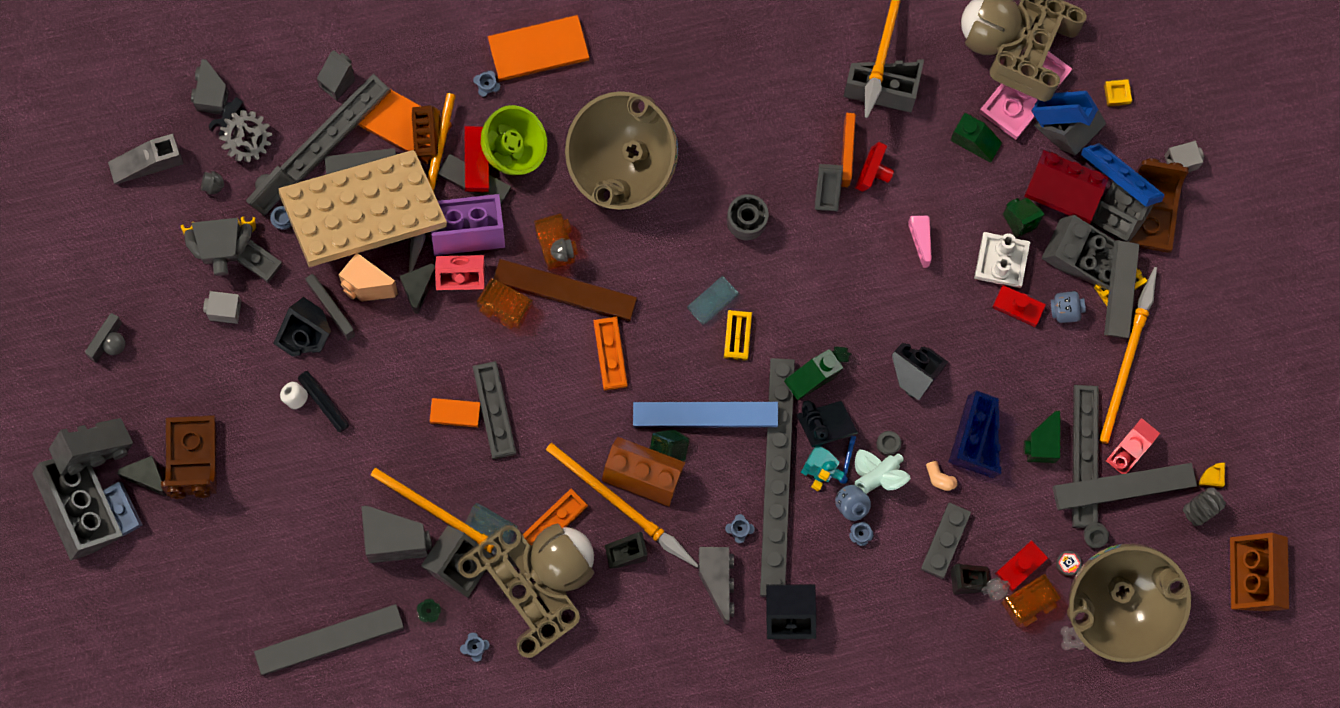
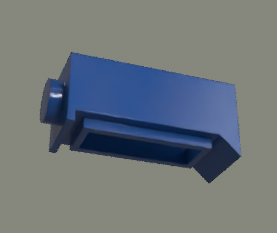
M1087 91L1054 93L1049 101L1037 100L1032 109V113L1041 127H1044L1046 124L1077 122L1090 126L1098 111L1097 106Z

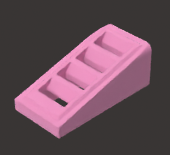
M910 216L908 226L923 268H928L931 263L930 219L928 216Z

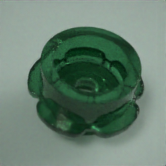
M834 346V351H832L839 362H849L850 355L852 356V353H848V348Z
M425 599L417 606L418 618L425 623L427 621L430 623L435 622L441 613L440 605L435 603L433 599ZM427 609H431V613H427Z

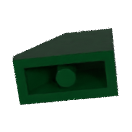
M967 113L963 114L950 139L951 142L990 163L1002 144V141L984 122Z
M1016 198L1006 204L1007 207L1003 212V216L1015 238L1037 229L1044 216L1043 211L1028 198L1022 200Z
M828 349L812 358L786 378L784 382L796 399L799 400L832 381L843 369V366L832 351Z
M1060 411L1052 413L1030 434L1027 440H1024L1023 453L1027 455V462L1056 463L1060 459Z

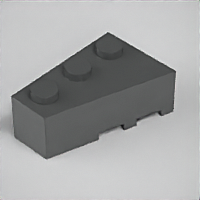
M924 59L917 60L916 62L903 63V61H895V63L884 64L883 81L881 83L882 91L875 104L912 112ZM875 62L851 63L843 97L865 102V86L869 82V76Z
M122 419L98 422L95 424L96 427L90 429L82 425L77 427L78 431L68 433L67 429L60 430L49 448L60 475L68 472L75 474L86 466L92 465V467L103 464L107 459L114 458L117 460L126 456L133 442Z

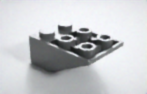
M1067 216L1060 218L1041 259L1062 272L1109 290L1115 240L1077 216Z

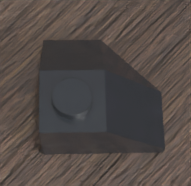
M302 297L289 307L273 344L292 357L307 352H321L331 333L323 309Z
M901 343L892 354L899 386L909 396L915 397L917 400L922 398L948 363L947 360L930 348L921 346L919 350L912 349L911 345Z

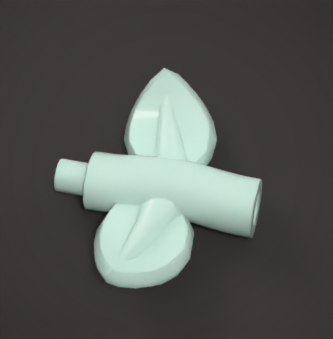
M859 449L856 453L855 469L861 477L855 481V485L860 487L866 494L880 485L886 490L898 489L911 478L908 473L899 470L900 463L904 461L900 454L895 456L889 455L881 462L868 451Z

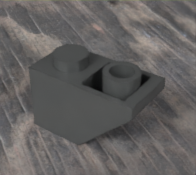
M333 50L319 73L317 81L319 87L337 101L355 82L351 65L352 61L345 54L341 53L339 55Z
M202 59L200 67L196 68L195 80L197 81V87L192 90L191 102L194 103L197 111L223 114L222 110L227 104L229 92L225 83L208 61Z

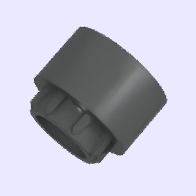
M751 194L735 198L731 202L727 213L729 231L741 240H753L759 237L766 228L769 216L765 202ZM748 213L754 219L752 221H745L741 216Z

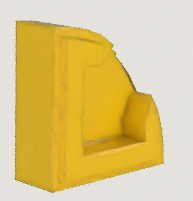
M1217 463L1209 467L1202 474L1199 486L1223 488L1225 485V463Z

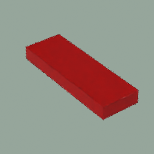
M465 126L464 128L465 192H489V162L485 158L481 147V132L483 128L481 126Z

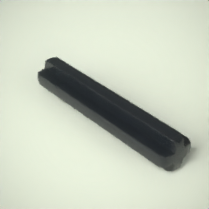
M308 371L298 376L299 382L336 430L342 432L349 426L347 420Z

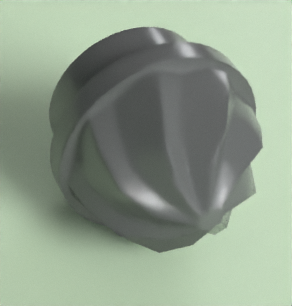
M211 171V173L204 172L201 190L207 191L209 195L221 191L224 187L222 176L215 173V171Z
M560 238V240L553 243L550 252L557 261L567 262L568 259L574 258L570 239L564 240V238Z

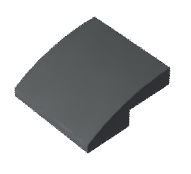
M1113 181L1105 199L1100 200L1091 222L1130 242L1144 223L1153 205L1145 207Z

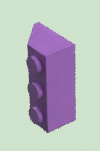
M499 194L438 201L447 221V227L431 231L434 256L505 248Z

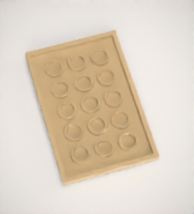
M414 150L278 188L280 198L309 267L447 227V221Z

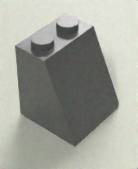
M361 506L365 552L369 563L428 556V550L432 549L431 535L429 530L425 531L422 523L369 506Z

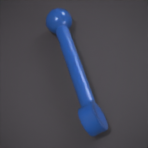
M853 435L850 438L844 463V476L839 481L841 484H845L848 481L847 472L856 436Z

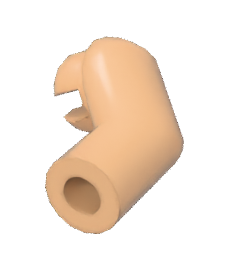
M937 461L926 464L933 486L944 491H950L957 487V479L954 476L941 473Z

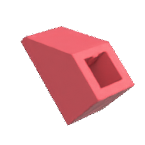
M1141 418L1107 458L1106 462L1121 474H1127L1160 433Z

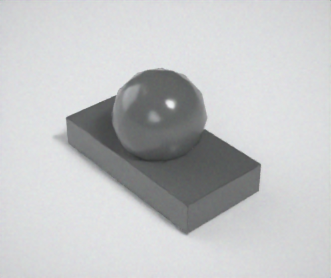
M819 164L815 210L838 211L843 165Z
M277 166L270 174H263L257 178L255 182L256 190L246 201L265 216L281 199L278 188L292 185L296 180Z
M113 313L109 314L85 351L87 357L95 363L98 362L103 352L109 355H118L124 351L125 339L120 333H117L123 323Z

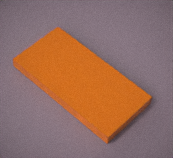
M578 15L488 36L499 81L589 60Z
M391 90L358 126L405 152L414 150L412 108L420 107V105ZM449 123L448 132L452 127V123ZM423 125V128H429V125ZM423 135V138L430 137V135ZM422 144V148L430 147V144ZM432 156L420 157L418 159L429 164Z

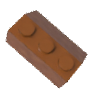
M617 437L606 461L602 481L669 507L686 462Z
M1276 533L1230 537L1232 610L1277 611L1289 609L1288 537Z

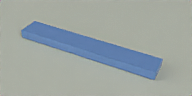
M633 402V427H778V402Z

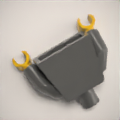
M245 216L241 217V223L238 218L192 222L190 228H185L183 224L181 229L184 234L185 244L195 258L201 259L204 264L213 263L214 275H227V262L238 260V255L244 252L251 239L252 232L256 229L255 217H252V221L245 222Z

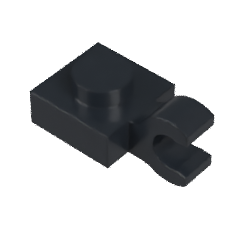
M237 97L232 102L229 101L222 110V118L211 121L208 127L209 130L212 132L218 126L227 127L224 120H233L232 113H237L240 116L241 110L246 111L244 102ZM220 131L219 137L224 135L225 132Z

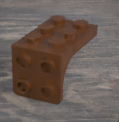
M1148 158L1140 163L1136 172L1160 190L1164 197L1162 202L1153 205L1144 223L1130 242L1139 244V248L1171 253L1179 197L1189 168L1183 167L1181 163L1172 162L1166 164L1160 163L1157 159Z
M215 416L166 418L165 481L161 482V488L172 499H184L186 495L208 498L210 494H217Z

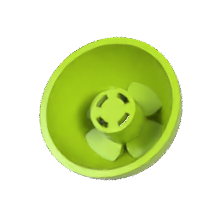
M509 105L496 110L486 120L481 132V147L485 158L495 169L509 175H523L534 171L544 160L547 151V136L542 123L531 111L520 106Z

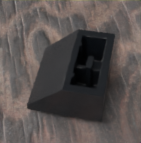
M766 584L767 639H816L815 584Z

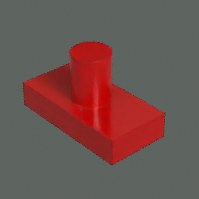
M878 142L870 148L856 183V189L862 192L869 189L875 177L887 183L891 180L894 170L880 164L887 145Z
M1002 285L992 308L1036 327L1046 304Z
M1031 540L995 574L1013 591L1042 565L1048 557Z

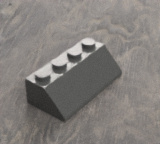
M53 459L40 462L32 475L70 561L92 554L123 536L92 465L84 467L78 473L70 474L68 472L60 475Z

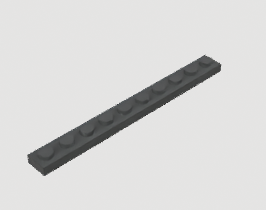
M770 359L768 402H778V427H767L760 597H766V584H785L793 393L784 380L794 373L795 359Z

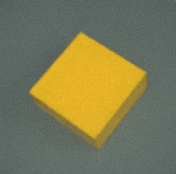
M1128 79L1105 82L1104 89L1107 107L1131 104L1132 97Z

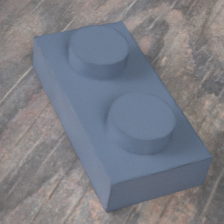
M117 482L103 490L123 536L142 526V522L122 482Z

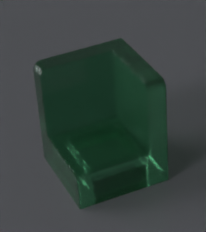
M676 430L652 433L650 449L685 461L690 439Z

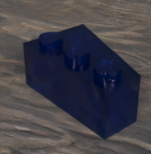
M977 390L967 396L948 463L990 478L1001 474L999 462L1001 448L998 429H1000L999 398Z

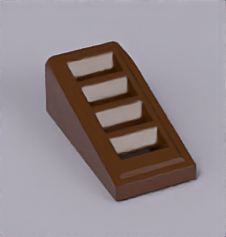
M432 105L412 108L414 151L418 158L438 156L440 110ZM423 125H429V128H423ZM423 135H430V137L423 138ZM422 144H430V147L422 148Z

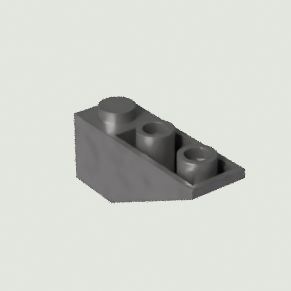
M169 134L149 140L109 161L108 164L114 184H119L182 165L183 161L174 135Z
M700 547L699 577L724 624H728L729 617H734V602H729V593H734V578H729V569L734 568V554H729V547Z

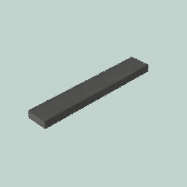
M372 74L280 168L296 180L295 183L302 182L325 156L391 90L376 75Z
M1073 386L1072 483L1098 478V386ZM1098 504L1072 508L1073 528H1086L1091 523H1098Z
M1192 463L1055 485L1052 488L1057 511L1190 489L1195 488L1197 484Z
M395 604L256 650L254 653L260 673L263 676L404 629Z

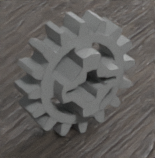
M241 110L240 116L237 113H232L233 120L225 119L227 127H220V130L225 132L224 135L219 137L220 140L225 141V144L221 147L222 149H230L227 154L230 157L236 154L235 160L241 161L243 156L246 162L251 161V156L258 160L259 152L264 154L267 152L263 147L271 145L266 138L272 136V133L265 130L270 125L268 123H261L264 119L263 116L259 115L255 118L256 112L250 111L248 116L245 110ZM249 120L253 122L255 126L248 127L247 124L244 123V121ZM233 128H235L234 134H233V136L231 137V132H232ZM243 132L249 133L247 141L242 140V137H244ZM243 145L248 152H241L235 147Z

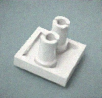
M983 232L974 279L1021 288L1030 241L1016 239L1012 234H1004L1002 236Z

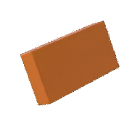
M432 398L430 423L478 428L480 402Z

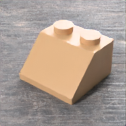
M358 253L353 256L339 274L340 285L344 288L343 292L353 300L357 298L363 302L394 298L398 294L395 280Z

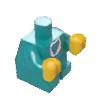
M821 446L814 447L800 472L806 476L807 474L814 476L815 480L811 487L816 491H820L822 488V481L829 482L831 477L841 481L844 476V472L837 469L840 462Z

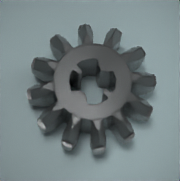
M1211 487L1185 504L1183 512L1194 526H1199L1218 514L1225 507L1226 502L1223 500L1220 492Z

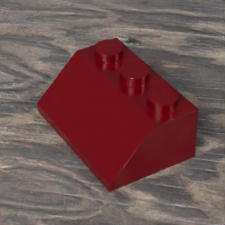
M1043 150L1024 197L1069 216L1075 215L1090 224L1109 177L1099 171L1086 168L1077 162L1062 158L1056 153Z

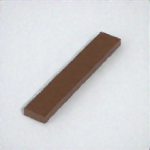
M502 259L499 260L493 283L627 321H631L637 297Z

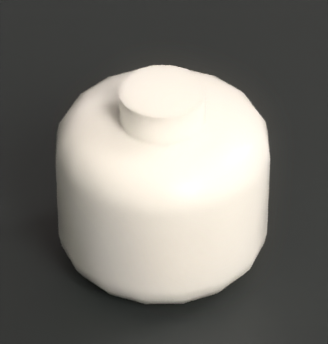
M289 382L282 388L280 398L290 408L298 409L305 404L308 393L297 382Z

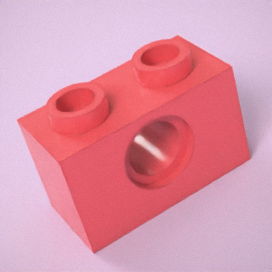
M484 255L436 256V290L484 289Z

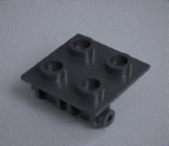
M807 400L802 404V413L796 414L811 447L858 434L842 400L816 408L813 402Z

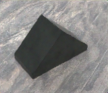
M433 264L400 276L409 303L416 314L419 313L435 278V265Z
M153 456L118 470L117 474L122 479L166 496V493L161 488L163 478Z
M642 532L634 533L605 545L610 569L647 561V551Z
M956 564L950 570L953 595L991 591L988 567Z

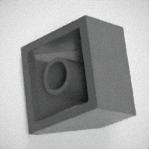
M1098 109L1090 126L1077 122L1046 124L1044 127H1041L1038 121L1034 125L1060 150L1076 155L1106 125V122Z
M451 526L446 527L421 565L435 578L467 598L487 570L485 569L473 578L464 577L458 569L459 559L477 546L478 543L466 533ZM483 548L482 552L485 557H493V555H491L487 550ZM471 559L466 560L462 565V569L468 573L473 572L476 569V562Z

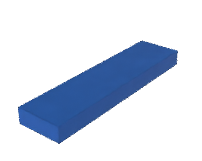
M1097 143L1083 148L1081 155L1145 207L1162 202L1164 194L1102 144Z

